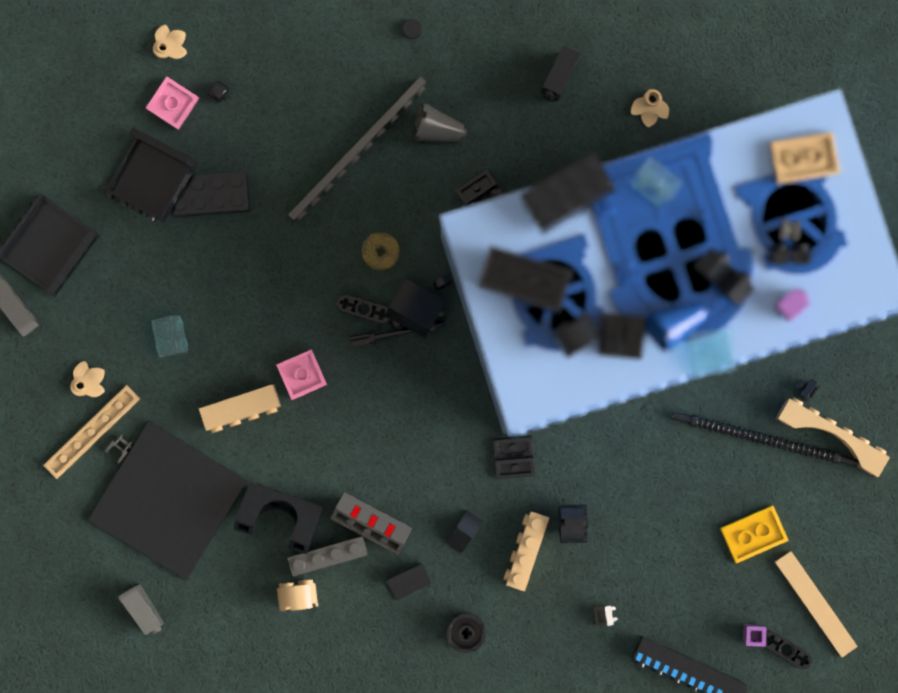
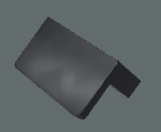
M422 563L386 580L397 600L431 584Z

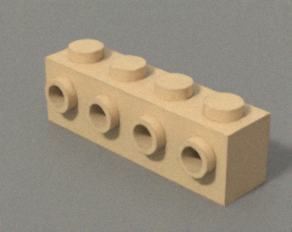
M272 384L200 408L199 411L206 431L211 430L212 433L223 430L222 426L229 424L230 427L241 424L240 420L248 418V421L260 418L259 414L266 412L269 415L278 412L277 408L281 407L275 387Z
M530 511L529 515L525 514L522 525H525L523 533L519 532L516 543L519 544L517 551L513 550L510 562H513L511 569H507L504 576L507 586L525 592L549 517Z

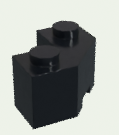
M710 248L694 267L708 283L711 282L719 289V293L725 299L738 307L755 289L750 282L752 279L746 272L742 271L740 273L735 270L728 262L730 258L723 251L717 252Z

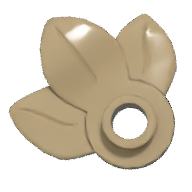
M162 25L155 33L154 54L159 58L171 57L173 59H180L184 57L187 51L182 47V44L185 41L186 33L181 30L170 32L166 25ZM164 46L166 50H160L159 47Z
M651 89L645 92L643 97L633 102L631 114L641 115L644 125L650 127L655 124L658 117L668 118L669 107L662 101L661 93ZM654 96L656 101L650 102L649 97Z
M85 361L79 363L73 371L74 379L70 384L72 393L76 396L88 395L90 397H98L103 394L105 390L100 385V382L104 378V369H89ZM78 383H82L84 387L82 389H78L76 385Z

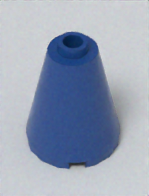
M694 302L651 312L646 315V326L648 330L652 328L654 335L651 338L661 351L668 352L706 321L707 310L704 305Z

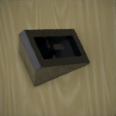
M466 511L446 540V543L462 553L483 521L469 511Z

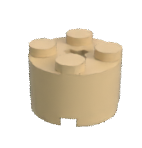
M313 580L297 581L298 585H294V582L279 583V588H277L279 611L283 612L291 609V611L313 608L312 606L317 607L316 585L313 583Z

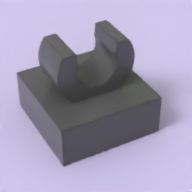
M611 605L593 607L597 626L614 625L613 621L618 620L617 617L612 616V610H616V607H611Z

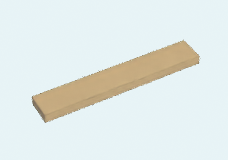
M126 385L43 466L58 479L130 410L140 398Z
M789 551L776 560V565L840 657H844L857 648L856 643L793 553Z

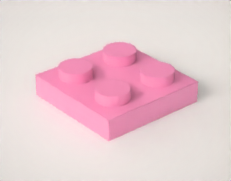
M166 77L146 109L179 130L199 100V97Z
M312 349L277 364L291 400L327 385Z

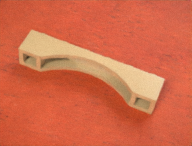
M794 397L792 400L786 399L775 418L776 420L790 428L810 427L834 435L844 443L853 457L858 459V468L874 477L880 476L890 458L885 455L886 451L878 446L873 448L869 445L870 442L863 437L856 438L848 428L843 427L841 429L836 426L837 422L828 417L826 419L820 417V412L811 407L808 410L803 407V402Z

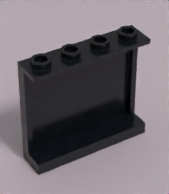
M132 127L129 134L135 139L107 188L99 185V188L105 191V196L113 200L115 197L119 198L118 203L126 207L129 204L132 205L131 209L140 215L145 212L146 218L153 222H156L158 219L164 223L198 162L190 156Z
M40 194L33 198L30 203L32 206L28 212L25 211L20 216V223L17 227H13L10 230L7 241L0 244V259L43 288L51 296L56 297L100 235L46 196Z

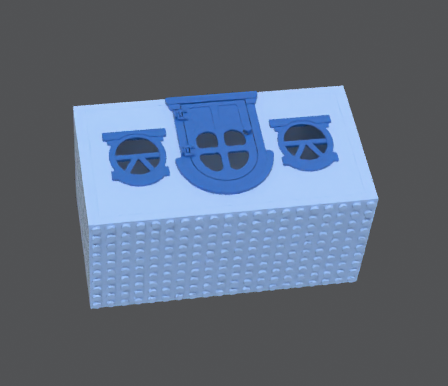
M841 90L603 164L602 166L616 187V194L543 236L521 201L520 194L530 188L440 216L443 247L503 434L507 433L508 436L525 433L526 430L537 429L546 426V424L556 423L569 417L578 416L588 411L597 410L607 405L616 404L666 388L667 386L679 384L707 375L708 373L720 371L727 367L742 364L898 314V263ZM833 132L840 174L789 182L808 187L814 208L783 217L791 222L794 220L800 221V226L818 242V245L813 249L814 253L811 254L812 262L807 265H792V257H788V265L768 263V255L772 254L767 246H774V243L769 239L766 232L779 228L782 218L763 224V206L767 197L775 188L787 184L776 183L769 143ZM817 216L823 235L806 219ZM681 218H692L699 221L703 225L707 236L706 243L689 250L680 251L673 234L674 224ZM644 230H657L664 239L667 256L648 263L639 262L634 251L636 237ZM785 238L783 243L791 245L792 241L790 238ZM491 245L535 260L557 259L573 266L584 281L568 285L562 305L575 317L586 311L599 330L602 313L646 317L651 312L698 302L706 308L707 316L704 323L668 352H663L656 346L651 338L654 335L652 328L648 330L646 326L642 360L597 355L599 339L566 358L553 338L552 332L555 330L549 329L553 311L544 309L542 323L538 325L525 310L534 305L479 288L478 283ZM710 248L717 252L721 250L730 258L728 262L735 270L740 273L744 271L751 277L752 280L750 282L755 289L738 307L725 299L719 293V289L712 283L706 292L696 294L690 287L684 268L685 262L702 257ZM668 267L672 268L681 292L680 299L669 303L656 297L645 284L644 277L646 274ZM791 289H802L809 298L807 300L810 305L792 321H786L773 305ZM586 290L587 303L585 310L581 311L566 295Z

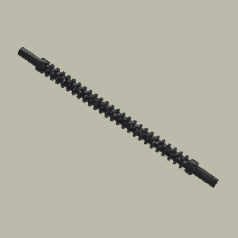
M672 412L671 419L689 423L692 427L699 426V429L701 427H704V430L709 428V431L715 430V433L720 431V434L724 432L725 435L731 434V437L735 435L736 438L741 437L742 440L747 438V441L751 439L752 442L757 441L758 444L760 442L763 445L767 443L768 446L773 445L774 448L778 446L779 449H789V452L792 450L795 453L800 452V455L805 453V456L809 454L810 457L816 456V459L821 457V460H824L825 458L827 462L831 460L835 464L840 462L858 467L859 464L858 459L843 456L840 452L834 451L832 453L831 450L827 452L826 449L821 450L820 447L816 449L815 446L810 447L809 444L805 446L804 443L800 445L799 442L794 443L793 440L789 442L788 439L786 441L783 438L778 439V436L773 438V435H770L769 437L767 433L765 435H762V432L757 434V431L752 432L751 429L746 431V428L742 430L741 427L736 428L735 425L733 427L730 424L726 426L724 422L722 424L719 421L715 423L714 420L709 421L708 418L704 420L701 417L700 419L697 415L688 416Z

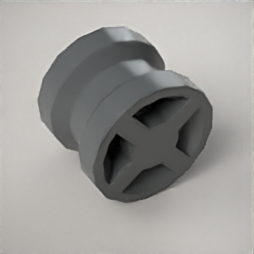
M782 218L779 226V239L790 238L791 241L796 242L800 233V221L794 220L791 222L788 219Z

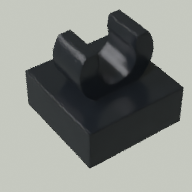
M800 379L796 384L797 388L802 391V398L807 402H810L820 387L818 382L813 379L808 383Z

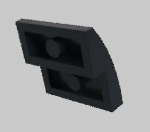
M487 169L455 190L466 208L504 196Z
M602 313L600 332L603 336L599 338L597 355L642 360L646 317Z
M531 435L493 438L496 479L535 476Z

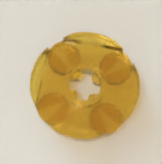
M384 232L373 233L362 245L363 260L374 270H387L394 266L399 259L400 249L398 242L390 234ZM383 246L386 254H382L379 257L375 250Z

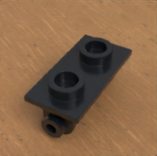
M798 242L795 245L775 243L774 246H767L772 254L768 255V263L773 265H788V257H792V265H807L812 262L811 254L814 251L807 243Z

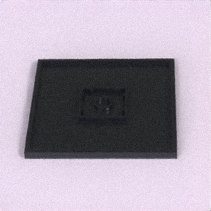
M149 421L88 520L187 580L241 493L247 480Z

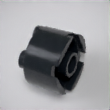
M586 311L570 321V324L567 322L552 332L553 338L566 358H569L603 336Z
M587 504L559 506L560 543H588V533L584 532L588 528V517H584L587 516Z
M459 613L450 620L447 626L448 641L458 652L472 653L480 648L485 641L486 630L484 623L473 613ZM465 628H469V631L472 632L467 637H464V634L461 633Z

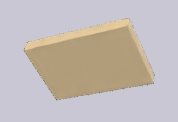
M833 132L769 143L777 184L840 174Z

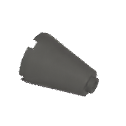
M422 103L414 121L416 132L412 131V139L416 141L459 143L465 139L467 129H464V124L426 103Z

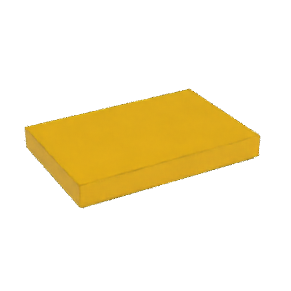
M773 505L720 528L735 563H739L789 541Z

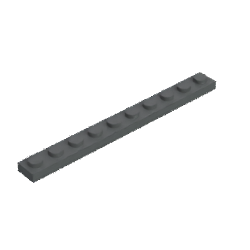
M422 77L399 98L288 214L295 222L297 219L301 221L308 213L306 210L310 206L314 207L321 200L320 195L323 192L328 193L334 186L333 182L337 178L340 180L347 173L346 168L350 164L352 166L355 165L361 158L359 155L363 151L367 152L374 143L372 141L376 137L380 138L384 135L388 124L391 123L393 125L400 117L398 114L403 109L406 111L413 104L411 100L416 95L420 97L425 92L426 81Z

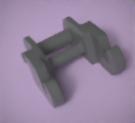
M123 435L117 436V440H113L104 451L108 453L109 449L113 446L118 448L122 452V456L118 459L117 463H120L129 453L127 451L128 448H132V442L128 443L122 438ZM119 441L126 446L124 450L117 445Z

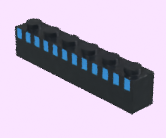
M643 636L640 637L632 654V658L635 659L634 663L644 668L646 665L653 667V672L662 676L663 673L671 676L670 679L679 684L681 681L688 683L687 687L697 692L701 689L706 693H746L749 685Z

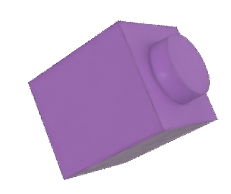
M793 288L773 306L786 321H792L810 303L807 300L809 298L802 289Z
M743 624V644L746 646L766 647V627L764 625Z

